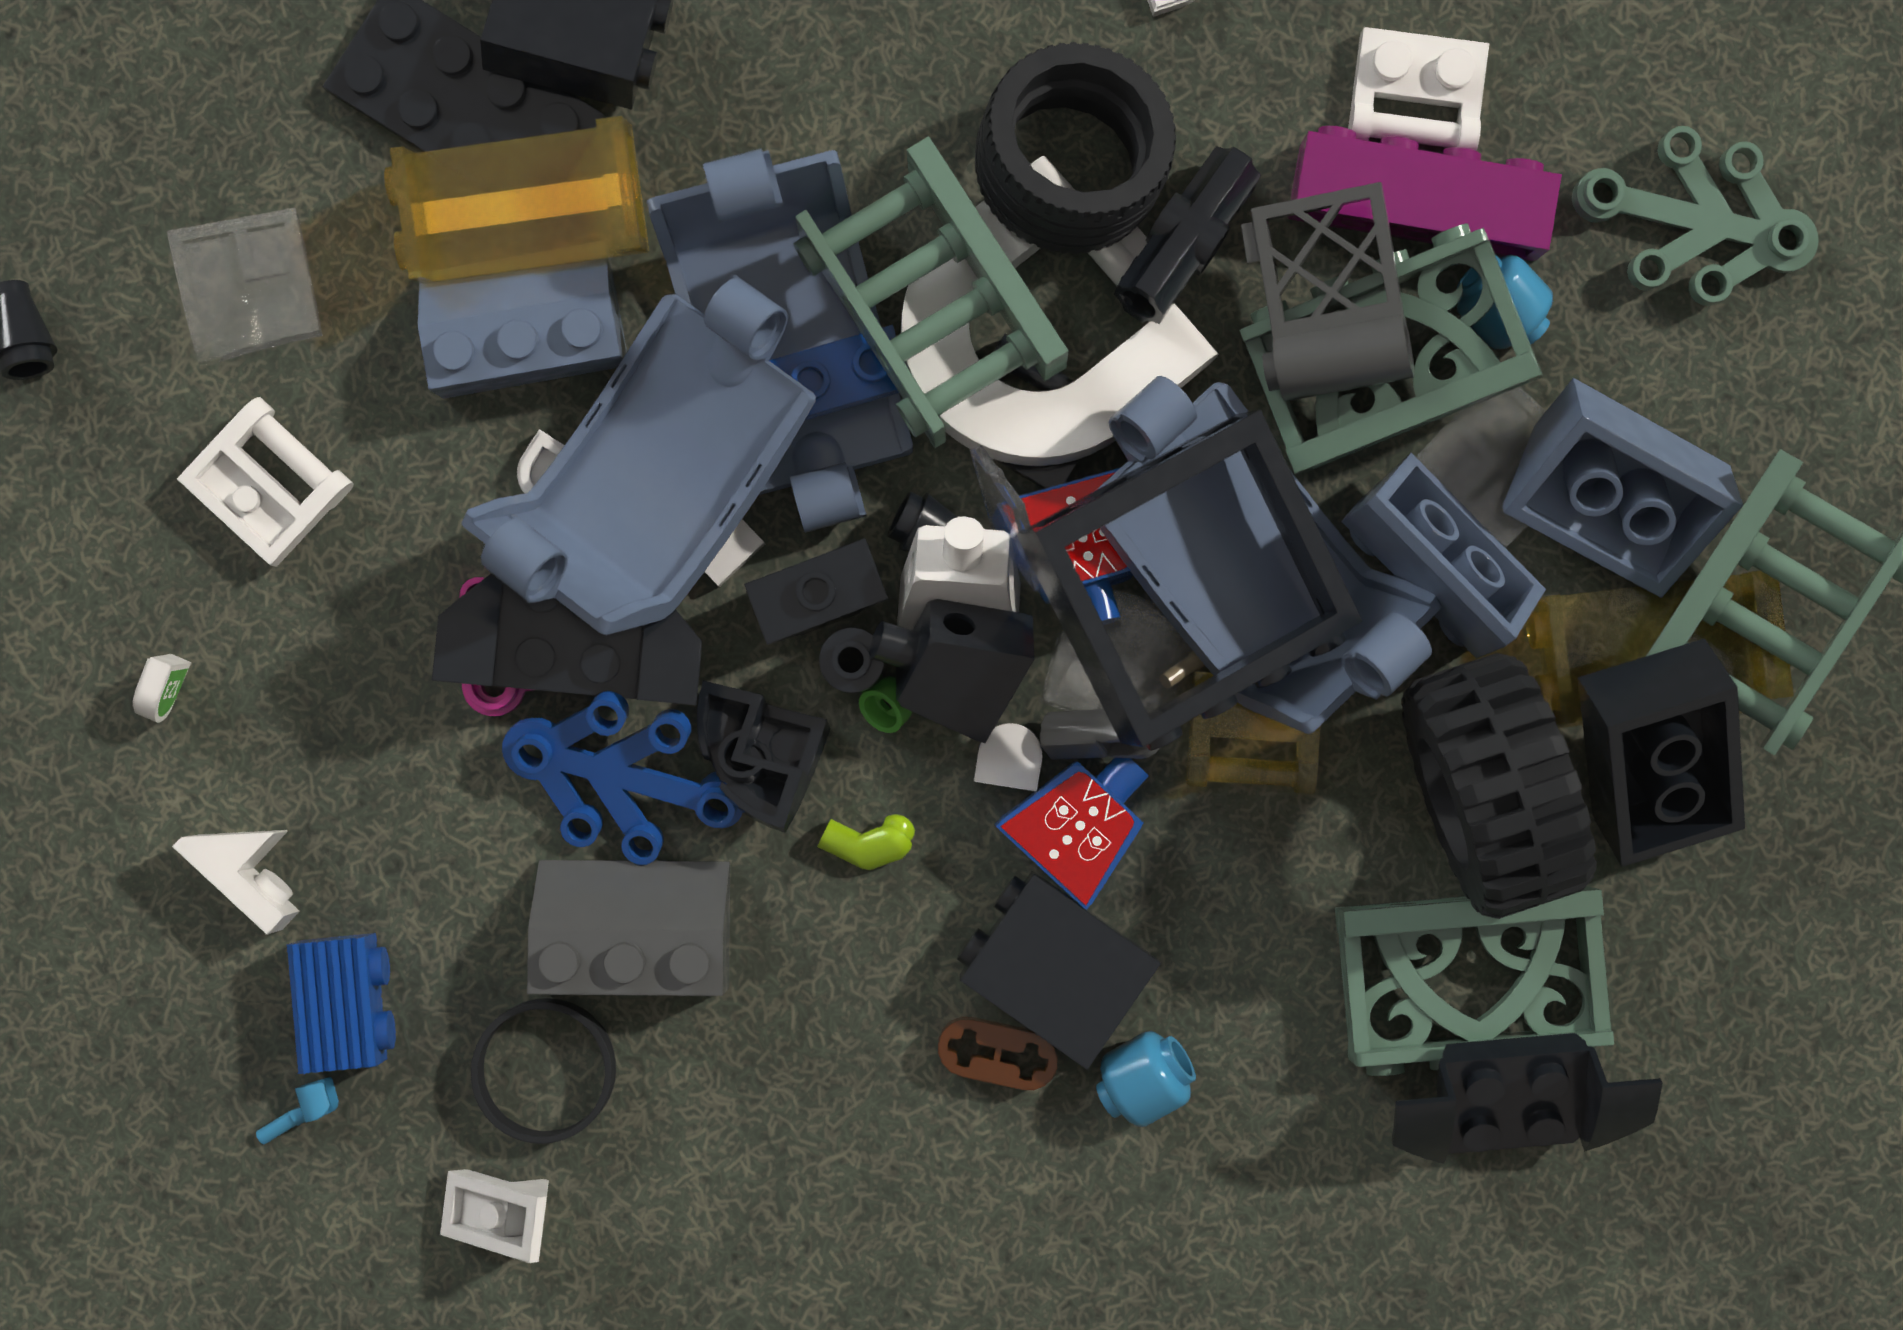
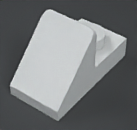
M287 830L199 834L181 837L172 846L264 933L271 934L283 930L300 912L288 901L293 892L282 879L267 869H263L260 874L254 869L288 832Z
M466 1169L448 1171L440 1235L527 1263L539 1262L549 1180L538 1179L509 1182Z

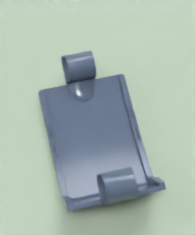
M761 148L703 163L707 179L706 184L656 196L647 200L649 215L667 263L675 295L680 296L705 314L713 295L724 283L733 279L730 276L734 274L786 310L788 314L787 325L770 360L861 334L824 274L820 272L813 277L804 266L793 245L795 241L800 239L795 216L807 210L821 233L851 216L838 153L835 150L774 166L769 150L762 152ZM859 242L836 255L855 286L868 279ZM873 306L870 310L880 324L876 306ZM897 393L805 420L759 495L792 486L805 533L866 517L854 470L904 457L913 452L910 431L896 407V403L901 401L900 394Z
M734 274L730 276L733 279L724 283L713 295L705 314L678 295L669 294L662 297L591 409L528 493L497 498L467 510L461 524L486 544L481 555V564L484 568L528 602H539L551 598L557 599L591 627L604 635L660 621L669 616L696 584L754 503L816 401V396L812 391L769 361L787 325L788 314L785 309Z
M1157 376L1108 421L1109 428L1128 462L1099 488L1231 416L1248 412V410L1231 387L1225 383H1214L1192 403L1187 394L1172 380L1164 376ZM1241 451L1100 527L1107 540L1131 570V573L1152 601L1213 675L1220 673L1320 616ZM1291 471L1360 614L1362 622L1343 632L1346 640L1337 648L1315 657H1311L1308 652L1289 663L1292 672L1285 678L1261 688H1257L1254 683L1235 694L1242 706L1301 732L1312 733L1353 693L1358 692L1376 700L1381 695L1389 696L1432 655V647L1420 629L1441 609V605L1435 594L1404 579L1371 569L1343 538Z

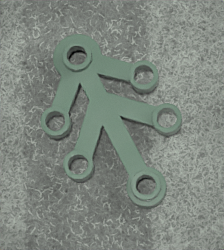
M1678 126L1671 129L1661 138L1657 150L1660 160L1666 166L1674 169L1694 203L1627 187L1624 179L1617 172L1607 168L1594 169L1585 174L1576 183L1572 192V203L1576 212L1587 221L1594 223L1605 222L1617 213L1689 231L1659 250L1647 249L1642 251L1630 261L1627 269L1628 278L1632 285L1640 290L1647 291L1657 288L1669 278L1671 271L1723 240L1751 246L1723 266L1717 264L1707 265L1692 275L1689 281V293L1692 299L1700 305L1712 306L1726 299L1730 295L1733 286L1765 267L1778 273L1797 271L1813 259L1818 248V232L1814 223L1806 214L1798 210L1783 209L1760 172L1763 167V154L1751 142H1738L1728 148L1720 157L1719 171L1725 180L1738 185L1756 219L1732 212L1699 157L1702 148L1699 134L1687 126ZM1676 137L1685 140L1689 147L1687 157H1678L1671 151L1670 141L1672 138ZM1734 153L1744 154L1749 159L1750 169L1748 173L1738 172L1733 167L1732 156ZM1596 183H1604L1611 188L1613 197L1610 203H1601L1594 197L1593 187ZM1781 229L1790 230L1795 235L1796 246L1794 250H1787L1779 243L1778 236ZM1643 259L1652 260L1658 266L1659 274L1656 280H1648L1640 273V263ZM1704 275H1712L1719 281L1720 291L1717 296L1708 295L1702 289L1701 281Z

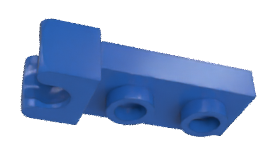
M893 325L882 327L889 340L896 337ZM862 334L769 360L815 394L816 401L805 420L899 393Z

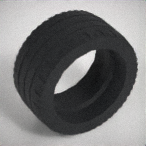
M1071 42L1070 44L1059 43L1056 46L1049 45L1045 49H1037L1035 53L1032 54L1031 52L1024 59L1017 61L996 86L989 99L978 130L975 149V173L977 174V183L980 186L981 195L985 197L986 205H989L990 211L998 217V221L1001 224L1003 223L1010 232H1014L1018 238H1023L1029 244H1035L1041 249L1046 248L1052 252L1060 251V253L1065 254L1067 252H1072V254H1078L1079 252L1090 253L1092 250L1098 251L1105 246L1107 248L1115 242L1121 241L1152 210L1172 167L1176 147V126L1173 123L1174 116L1173 112L1171 113L1170 104L1166 101L1164 92H1161L1158 83L1154 82L1152 76L1143 71L1140 65L1133 63L1134 61L1130 58L1127 59L1123 57V54L1115 53L1112 49L1101 48L1099 45H1089V43L1077 44V42ZM1066 107L1092 114L1112 128L1127 148L1133 170L1132 176L1128 181L1111 190L1081 192L1058 186L1034 170L1023 155L1016 140V123L1026 116L1043 109Z

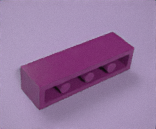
M1321 126L1318 128V132L1308 131L1300 144L1291 200L1381 182L1383 184L1391 237L1433 244L1431 238L1458 225L1468 223L1471 232L1480 228L1485 229L1495 255H1516L1523 260L1535 262L1550 249L1562 174L1543 171L1544 164L1524 158L1508 159L1505 164L1482 161L1481 153L1459 147L1445 148L1443 154L1418 150V142L1403 137H1383L1380 143L1355 139V131L1339 126ZM1370 200L1344 205L1330 226L1369 233L1374 226ZM1330 208L1306 214L1321 222ZM1296 215L1288 216L1287 218L1290 220L1305 222Z

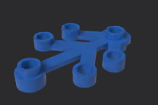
M605 691L599 693L593 699L590 706L555 724L544 718L520 720L509 729L503 739L502 753L509 768L525 779L540 781L564 817L560 825L563 838L566 842L576 847L589 846L596 840L603 826V818L594 806L583 802L567 773L589 780L625 835L621 846L624 856L632 863L638 865L650 864L657 858L664 843V836L658 826L647 821L628 791L693 809L697 817L704 824L713 828L732 826L740 819L743 813L721 791L719 786L723 781L719 779L716 772L710 773L702 779L701 783L633 764L657 751L673 754L685 746L691 734V723L687 716L678 710L667 709L661 711L655 717L652 724L595 753L571 746L593 732L610 736L619 732L629 716V705L620 694ZM608 706L616 712L618 719L614 721L605 720L600 716L598 707ZM660 725H673L678 729L680 737L676 739L667 738L662 734ZM523 746H536L541 751L543 758L531 756ZM708 800H722L727 805L728 811L723 812L712 808L708 804ZM576 818L585 820L589 823L591 831H578L572 820ZM642 836L647 838L653 848L649 850L639 849L635 845L633 837Z

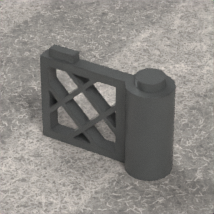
M1377 182L1251 208L1253 222L1241 224L1247 263L1260 262L1273 336V351L1263 353L1262 356L1264 374L1269 391L1280 390L1282 398L1286 402L1414 378L1412 348L1403 310L1383 184ZM1370 200L1374 226L1359 248H1356L1328 229L1344 205ZM1330 208L1321 222L1306 214ZM1296 215L1315 228V231L1294 261L1273 248L1269 220ZM1323 235H1326L1354 254L1332 287L1302 268V265ZM1376 239L1381 264L1366 254ZM1275 258L1289 267L1280 281L1278 280ZM1361 260L1383 274L1387 302L1359 307L1339 293ZM1297 273L1327 293L1311 317L1285 321L1281 295ZM1334 299L1349 308L1348 310L1324 314Z

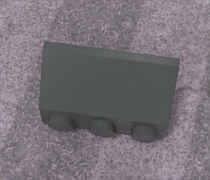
M539 860L528 926L527 994L723 996L729 989L730 861H653L647 865H638L627 860Z

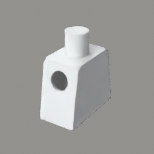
M966 516L950 520L946 527L925 525L918 528L901 574L897 626L913 630L927 603L935 599L1019 612L1021 583L1011 535L1003 530L983 529L977 520Z

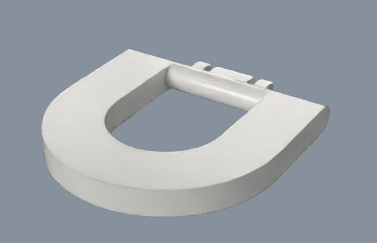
M1041 156L1030 164L1034 170L1054 184L1075 190L1046 156ZM982 201L975 207L1014 268L1040 249L1037 245L1029 244L1025 239L1018 238L1014 232H1010L1003 223L1001 224L998 221V217L992 214L989 205H986L985 201ZM1136 227L1121 241L1115 242L1107 248L1105 246L1098 251L1092 250L1088 254L1117 286L1135 257L1141 253L1147 244V237ZM951 259L908 285L902 311L901 333L973 290L972 282L978 278L965 259L959 263ZM1174 303L1160 324L1148 321L1149 323L1084 375L1067 386L1051 391L1034 392L1017 389L997 380L939 415V418L945 425L946 433L959 443L986 457L1006 463L1028 466L1056 465L1089 456L1115 441L1108 421L1154 378L1164 376L1182 388L1209 366L1219 353ZM969 323L904 362L924 394L979 361L972 346Z

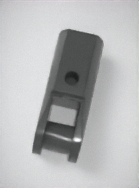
M1102 709L1048 712L1041 724V747L1051 760L1105 758L1107 756L1143 759L1152 756L1159 750H1148L1147 746L1139 747L1121 744L1105 711Z

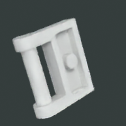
M1364 27L1360 33L1348 129L1355 131V139L1369 141L1370 137L1379 139L1383 137H1403L1414 140L1419 144L1448 148L1459 147L1477 151L1481 131L1480 114L1489 43ZM1374 97L1458 108L1457 123L1374 112Z
M257 397L247 403L182 472L177 480L269 565L277 567L325 514L336 507L351 491L354 484L340 470L331 472L273 418L275 414L274 409L261 397ZM256 436L314 489L302 503L241 448L251 437Z

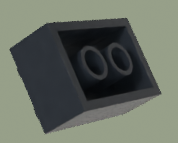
M1705 639L1578 677L1592 814L1621 867L1745 829L1738 687Z

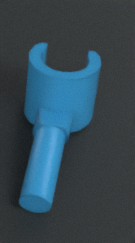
M324 1078L295 1088L300 1107L288 1111L257 1130L256 1137L259 1142L266 1144L296 1125L299 1126L304 1122L315 1121L335 1111L339 1100L332 1078Z

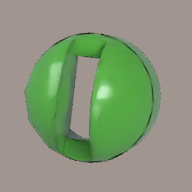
M893 676L883 677L878 684L863 692L859 698V707L864 718L870 725L882 732L893 733L898 731L913 713L901 707L897 702L896 677ZM882 699L886 700L891 707H888Z

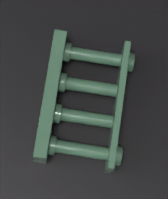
M928 136L907 149L909 173L903 176L905 182L903 185L823 233L820 232L807 210L795 216L800 239L795 241L793 245L804 266L813 277L820 272L824 274L903 399L896 403V407L908 429L915 437L925 432L934 448L946 442L945 425L939 418V415L1021 365L1026 370L1035 366L1043 380H1048L1066 369L1068 349ZM919 206L922 210H925L931 206L943 224L937 230L939 236L855 286L836 255L915 207ZM953 259L956 263H959L965 259L978 278L972 282L973 290L889 340L870 308L949 260ZM988 312L990 316H993L1000 312L1012 331L1011 334L1006 336L1008 343L924 394L904 362L982 314Z
M1782 449L1778 451L1646 655L1649 656L1687 644L1701 620L1711 626L1717 621L1805 673L1806 677L1785 708L1731 676L1738 687L1739 711L1770 729V732L1760 746L1774 756L1781 745L1793 750L1808 729L1814 717L1804 712V710L1891 578L1901 584L1903 583V529L1894 541L1805 490L1803 487L1806 482L1795 476L1804 462ZM1772 510L1784 516L1787 511H1790L1880 563L1858 597L1768 545L1767 542L1770 538L1760 533L1759 530ZM1737 565L1747 571L1752 566L1843 619L1822 653L1731 600L1734 593L1723 586Z

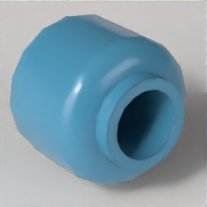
M1495 255L1529 342L1533 344L1549 327L1550 321L1546 316L1553 303V292L1520 257L1506 255L1498 258ZM1470 268L1464 274L1457 285V289L1461 282L1463 285V295L1457 305V313L1460 317H1463L1476 305L1482 292L1481 277L1473 268ZM1494 303L1488 313L1471 328L1493 349L1509 348L1512 344L1496 303Z
M1147 1031L1103 1056L1100 1066L1103 1081L1096 1085V1089L1104 1108L1112 1117L1117 1118L1122 1115L1133 1125L1145 1127L1189 1102L1191 1095L1190 1083L1196 1080V1074L1186 1051L1174 1037L1168 1036L1163 1038L1156 1032Z

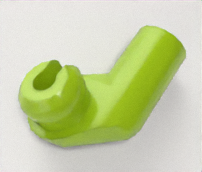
M898 814L888 815L882 826L863 834L831 819L817 847L859 868L872 870L903 859L912 848L911 840L915 835V828L908 818Z

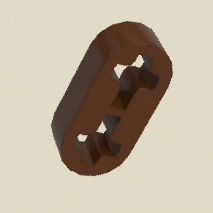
M959 1017L951 1020L942 1029L938 1039V1054L942 1064L951 1073L961 1077L1020 1090H1036L1049 1083L1057 1070V1054L1054 1046L1030 1029L976 1017ZM964 1029H971L975 1031L976 1042L980 1045L995 1048L993 1057L972 1054L969 1063H960L957 1061V1050L949 1048L948 1042L950 1038L961 1039ZM1027 1043L1037 1044L1038 1055L1047 1059L1045 1068L1035 1067L1031 1077H1024L1020 1075L1018 1063L1000 1059L1002 1049L1021 1053L1025 1050Z

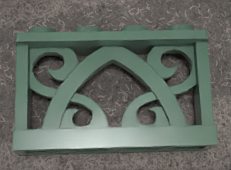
M1468 223L1450 228L1431 238L1434 245L1433 249L1411 258L1407 249L1394 252L1399 284L1419 276V298L1401 293L1405 317L1439 333L1423 347L1414 365L1413 388L1416 397L1402 402L1396 391L1388 383L1367 386L1374 392L1375 403L1368 412L1361 414L1355 412L1351 405L1352 399L1357 393L1345 394L1341 397L1340 392L1316 396L1315 404L1318 437L1308 441L1304 439L1290 401L1285 402L1283 400L1280 390L1269 391L1267 387L1262 356L1263 353L1273 351V336L1268 306L1250 314L1254 324L1239 331L1251 356L1287 448L1286 453L1295 474L1309 472L1543 378L1538 361L1484 228L1471 232ZM1457 264L1473 268L1479 273L1482 280V292L1478 302L1460 319L1448 311L1455 308L1462 298V282L1453 293L1445 294L1437 287V278L1440 273L1446 268ZM1371 267L1373 274L1349 283L1347 280L1339 292L1359 307L1387 302L1383 274ZM1338 277L1329 279L1324 283L1332 287ZM1314 286L1310 289L1313 299L1290 309L1287 301L1283 300L1285 321L1311 317L1327 293ZM1334 299L1324 314L1334 312L1346 306ZM1494 303H1496L1516 354L1515 357L1503 362L1499 361L1490 347L1470 328L1488 313ZM1449 342H1452L1459 349L1449 352L1443 359L1449 358L1455 362L1456 373L1449 379L1439 380L1430 372L1431 360L1440 349Z
M1586 886L1581 892L1500 919L1483 916L1476 912L1472 907L1471 900L1467 899L1466 896L1335 907L1348 1036V1059L1357 1067L1366 1066L1367 1075L1389 1076L1404 1073V1063L1429 1061L1430 1069L1438 1070L1446 1044L1577 1033L1586 1041L1587 1046H1592L1595 1050L1596 1046L1614 1045V1035L1610 1022L1601 916L1604 915L1602 890ZM1568 918H1576L1580 970L1561 963H1555L1564 933L1565 920ZM1476 927V932L1482 946L1493 959L1509 968L1521 971L1505 995L1476 1020L1450 1006L1424 981L1439 974L1455 958L1461 944L1462 928ZM1519 927L1522 930V943L1515 947L1531 950L1528 958L1511 955L1502 948L1501 936L1506 929ZM1425 934L1434 935L1440 942V952L1430 962L1414 968L1410 960H1417L1427 956L1419 953L1417 950V940ZM1373 935L1377 949L1391 976L1381 979L1365 989L1360 936ZM1549 975L1568 979L1581 993V1010L1574 1020L1565 1025L1550 1024L1543 1015L1544 1008L1552 1001L1561 1002L1566 1006L1565 1000L1560 993L1552 988L1543 986ZM1401 988L1408 998L1398 1000L1392 1005L1388 1012L1387 1021H1390L1396 1015H1406L1410 1019L1411 1028L1405 1036L1399 1039H1384L1373 1030L1370 1022V1013L1381 996ZM1521 1014L1525 1023L1531 1029V1031L1502 1033ZM1432 1020L1460 1036L1426 1040L1432 1028Z

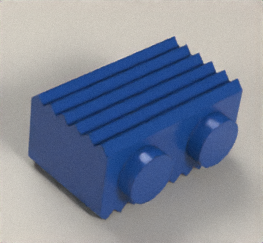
M376 933L307 939L287 944L298 1074L375 1067L387 1060V1049H393L395 1046L396 1028L392 1011H383L381 986L388 985L390 962L386 947H377Z

